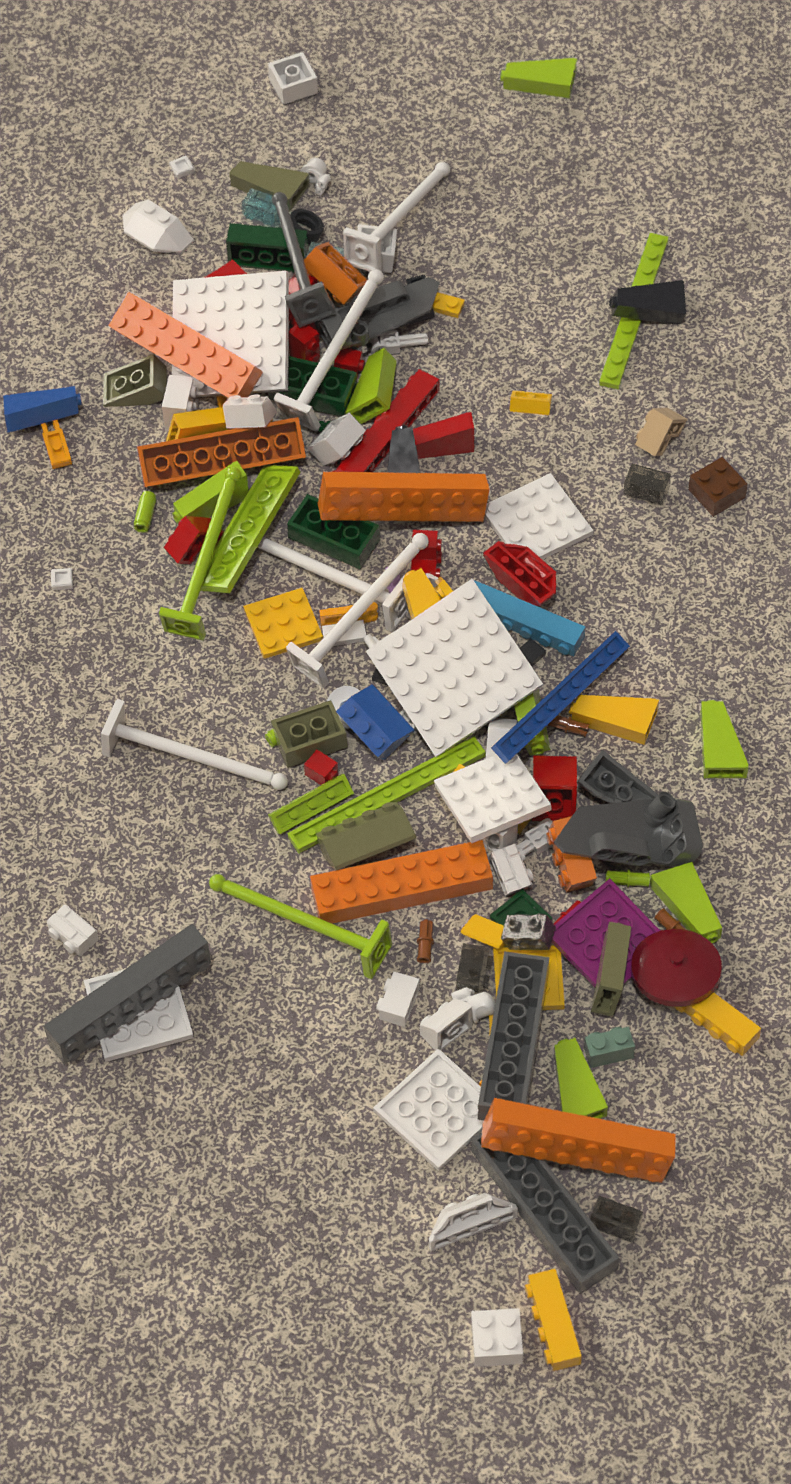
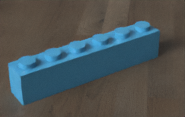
M474 580L507 631L512 630L526 639L531 638L545 647L550 646L564 655L569 654L574 657L585 638V626Z

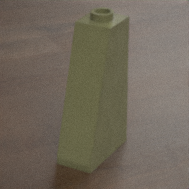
M239 161L236 167H233L229 173L232 187L273 204L272 197L275 193H284L287 196L289 212L310 187L309 173Z
M609 921L603 942L591 1012L612 1017L614 1015L623 988L631 926Z

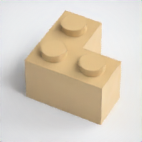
M668 407L653 408L645 417L646 423L644 427L637 433L635 445L654 456H662L671 437H679L687 418Z

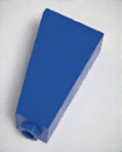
M72 386L3 395L7 433L78 414V406L82 405L80 393L76 394V388Z

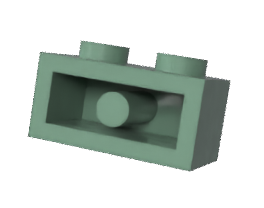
M615 1027L603 1033L593 1032L584 1038V1051L590 1068L634 1058L635 1045L629 1027Z

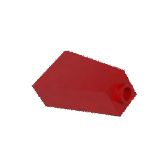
M471 412L413 429L418 459L474 452V423Z

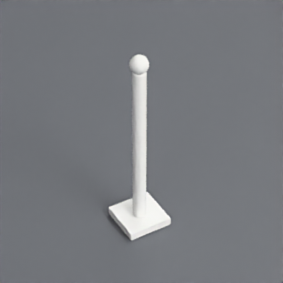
M446 162L438 163L435 170L370 235L346 228L343 231L344 258L354 267L369 272L374 269L382 271L381 240L443 177L449 175L450 166Z
M374 269L369 272L368 280L299 398L294 400L276 393L274 401L284 419L299 417L300 425L318 431L321 425L309 403L371 299L377 285L383 282L384 274L382 271Z
M423 533L415 534L412 538V543L401 552L309 654L290 642L286 649L293 667L320 687L325 688L329 681L324 667L319 661L419 553V550L427 547L428 537Z
M265 537L261 539L257 546L259 549L362 595L371 586V584ZM404 576L391 593L383 591L375 600L382 603L385 628L391 632L396 629L408 611L402 588Z
M120 699L115 701L101 732L102 754L107 757L111 756L118 738L121 737L261 783L271 784L276 790H282L288 784V778L283 773L274 774L267 770L124 725L125 702Z

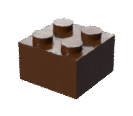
M722 456L690 475L688 490L714 517L745 499L748 483Z

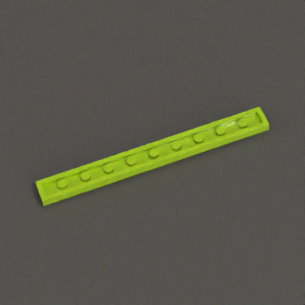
M649 233L632 286L655 283L668 244V236ZM621 317L599 381L600 386L619 390L642 320Z
M474 736L439 756L429 759L287 833L288 839L299 854L319 843L316 833L321 832L323 828L341 824L347 818L359 817L365 811L379 809L385 803L399 802L434 784V780L453 773L459 764L466 767L484 758L486 752Z

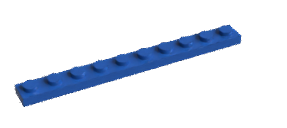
M615 631L497 741L491 749L506 764L625 652L630 645Z

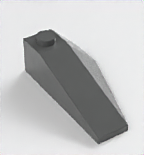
M601 750L594 757L577 781L579 785L593 796L610 803L653 799L658 795L604 750Z

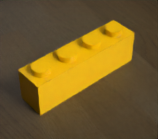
M714 992L697 1004L675 1007L679 1012H685L689 1015L696 1025L705 1027L713 1038L720 1039L726 1043L730 1051L739 1053L741 1056L760 1038L761 1027Z
M556 1268L528 1275V1284L524 1285L527 1298H532L534 1306H531L533 1319L539 1321L540 1328H537L540 1342H545L547 1350H544V1357L547 1365L551 1364L553 1371L581 1365V1352Z

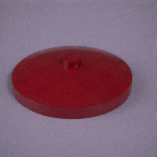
M666 929L655 932L643 939L632 955L631 975L636 987L648 999L661 1005L685 1007L697 1004L708 998L716 990L721 980L722 961L718 950L707 938L693 931Z

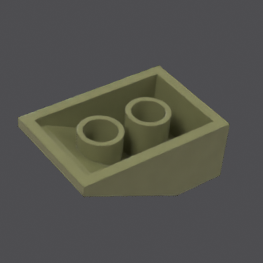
M152 354L104 373L103 406L151 405L163 400L167 386V366L156 355Z

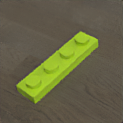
M341 774L273 811L268 816L277 834H281L354 794L345 774Z

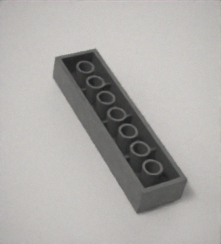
M190 924L46 1023L44 1029L50 1048L64 1065L78 1059L82 1052L88 1048L95 1047L104 1037L114 1034L121 1025L134 1020L136 1015L143 1010L150 1009L160 998L169 996L173 989L179 985L186 984L196 973L205 971L211 964L208 941L193 924Z
M504 951L478 1101V1120H485L494 1098L523 1104L528 1103L549 974V957Z
M482 1132L471 1139V1152L511 1203L516 1204L519 1215L580 1294L619 1268V1256L544 1160L481 1147Z

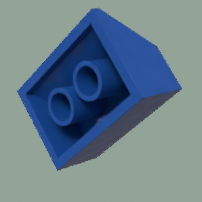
M373 684L351 696L336 711L378 758L383 760L387 759L415 731Z

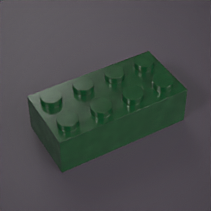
M230 223L226 238L228 262L234 260L243 268L295 273L282 228ZM295 229L303 260H305L309 255L308 234L306 230Z
M288 356V391L268 392L269 399L274 401L276 393H280L297 400L318 363ZM331 366L310 401L309 406H312L313 410L340 417L346 415L347 407L357 386V372Z
M307 494L287 523L288 538L357 569H361L380 541V525L371 521L321 520L318 508L319 499Z

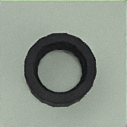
M296 209L291 212L290 216L294 229L306 230L298 225L300 223L312 230H306L308 245L318 242L324 231V224L321 218L306 209Z

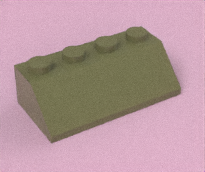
M397 802L385 803L379 809L365 811L359 817L347 818L341 824L327 826L321 832L316 833L323 857L335 870L416 839L415 832L403 808Z

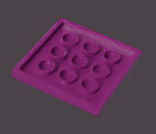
M610 878L545 933L550 942L594 988L609 921L631 926L623 985L632 978L631 960L638 944L647 936L660 931Z

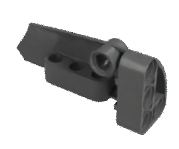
M427 277L406 286L403 285L402 281H394L376 288L341 350L354 345L357 347L365 346L370 339L430 312L440 282ZM358 295L352 298L349 305L335 308V314L314 322L327 346L330 345Z
M665 791L660 792L653 799L580 806L553 842L564 854L635 866L653 863L677 867L693 862L699 857L703 849L693 802L674 798Z

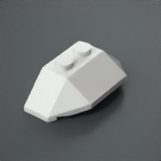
M149 199L135 203L123 214L124 233L153 252H176V254H181L194 242V239L176 216Z
M487 1193L481 1195L473 1194L458 1204L456 1202L450 1203L439 1214L429 1237V1248L431 1251L515 1219L517 1218L518 1208L516 1204Z

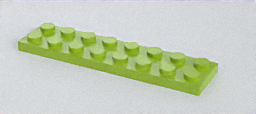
M263 466L216 545L200 591L230 593L300 475L301 472L298 467Z

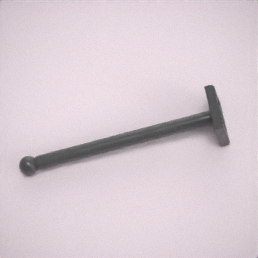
M277 192L272 197V203L278 213L300 288L299 291L286 295L285 299L300 328L336 313V310L323 282L311 286L287 206V196L282 192Z

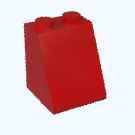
M533 755V779L550 802L551 810L532 818V821H542L547 818L556 821L571 817L576 811L577 756Z

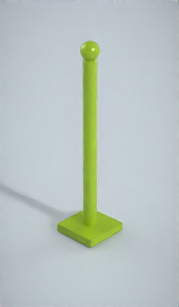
M229 467L225 471V480L181 610L160 608L159 616L165 632L202 641L205 639L206 632L202 617L194 615L193 611L236 482L241 478V472L236 467Z
M215 874L209 880V886L213 891H222L361 950L360 957L364 977L373 979L392 947L389 923L385 920H380L370 939L226 880L221 874Z

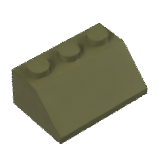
M331 700L271 720L279 751L287 768L306 762L316 750L327 755L348 747L346 731Z

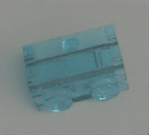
M250 188L247 196L242 201V215L250 220L262 221L265 225L278 226L280 224L276 207L272 203L273 195Z

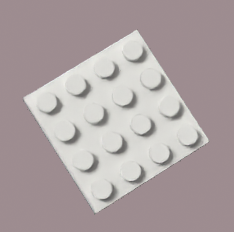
M551 473L487 503L484 517L504 544L529 547L542 560L593 535L591 526Z
M517 754L506 764L497 755H494L434 780L436 789L471 843L551 810L550 802Z
M123 970L84 980L87 995ZM179 986L173 989L169 996L162 997L156 1001L150 1009L143 1010L137 1014L134 1020L121 1025L114 1034L100 1040L105 1062L193 1039L192 1029Z
M439 1049L373 1107L375 1114L438 1171L468 1145L473 1137L482 1132V1124L484 1122L483 1120H478V1101L481 1086Z

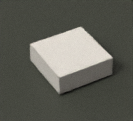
M187 155L169 162L170 168L177 179L195 172Z
M72 568L51 570L52 590L73 589Z

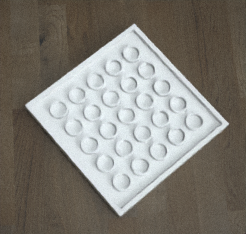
M287 271L173 280V318L263 371L251 393L288 391L289 306L285 299V296L289 295V273ZM172 365V375L192 377ZM193 378L194 385L197 386L196 397L223 396Z
M473 579L366 651L435 757L451 749L544 685Z

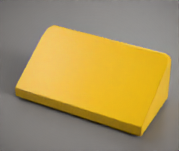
M512 391L510 412L549 415L552 395Z
M474 914L461 929L460 933L500 949L509 945L512 929Z

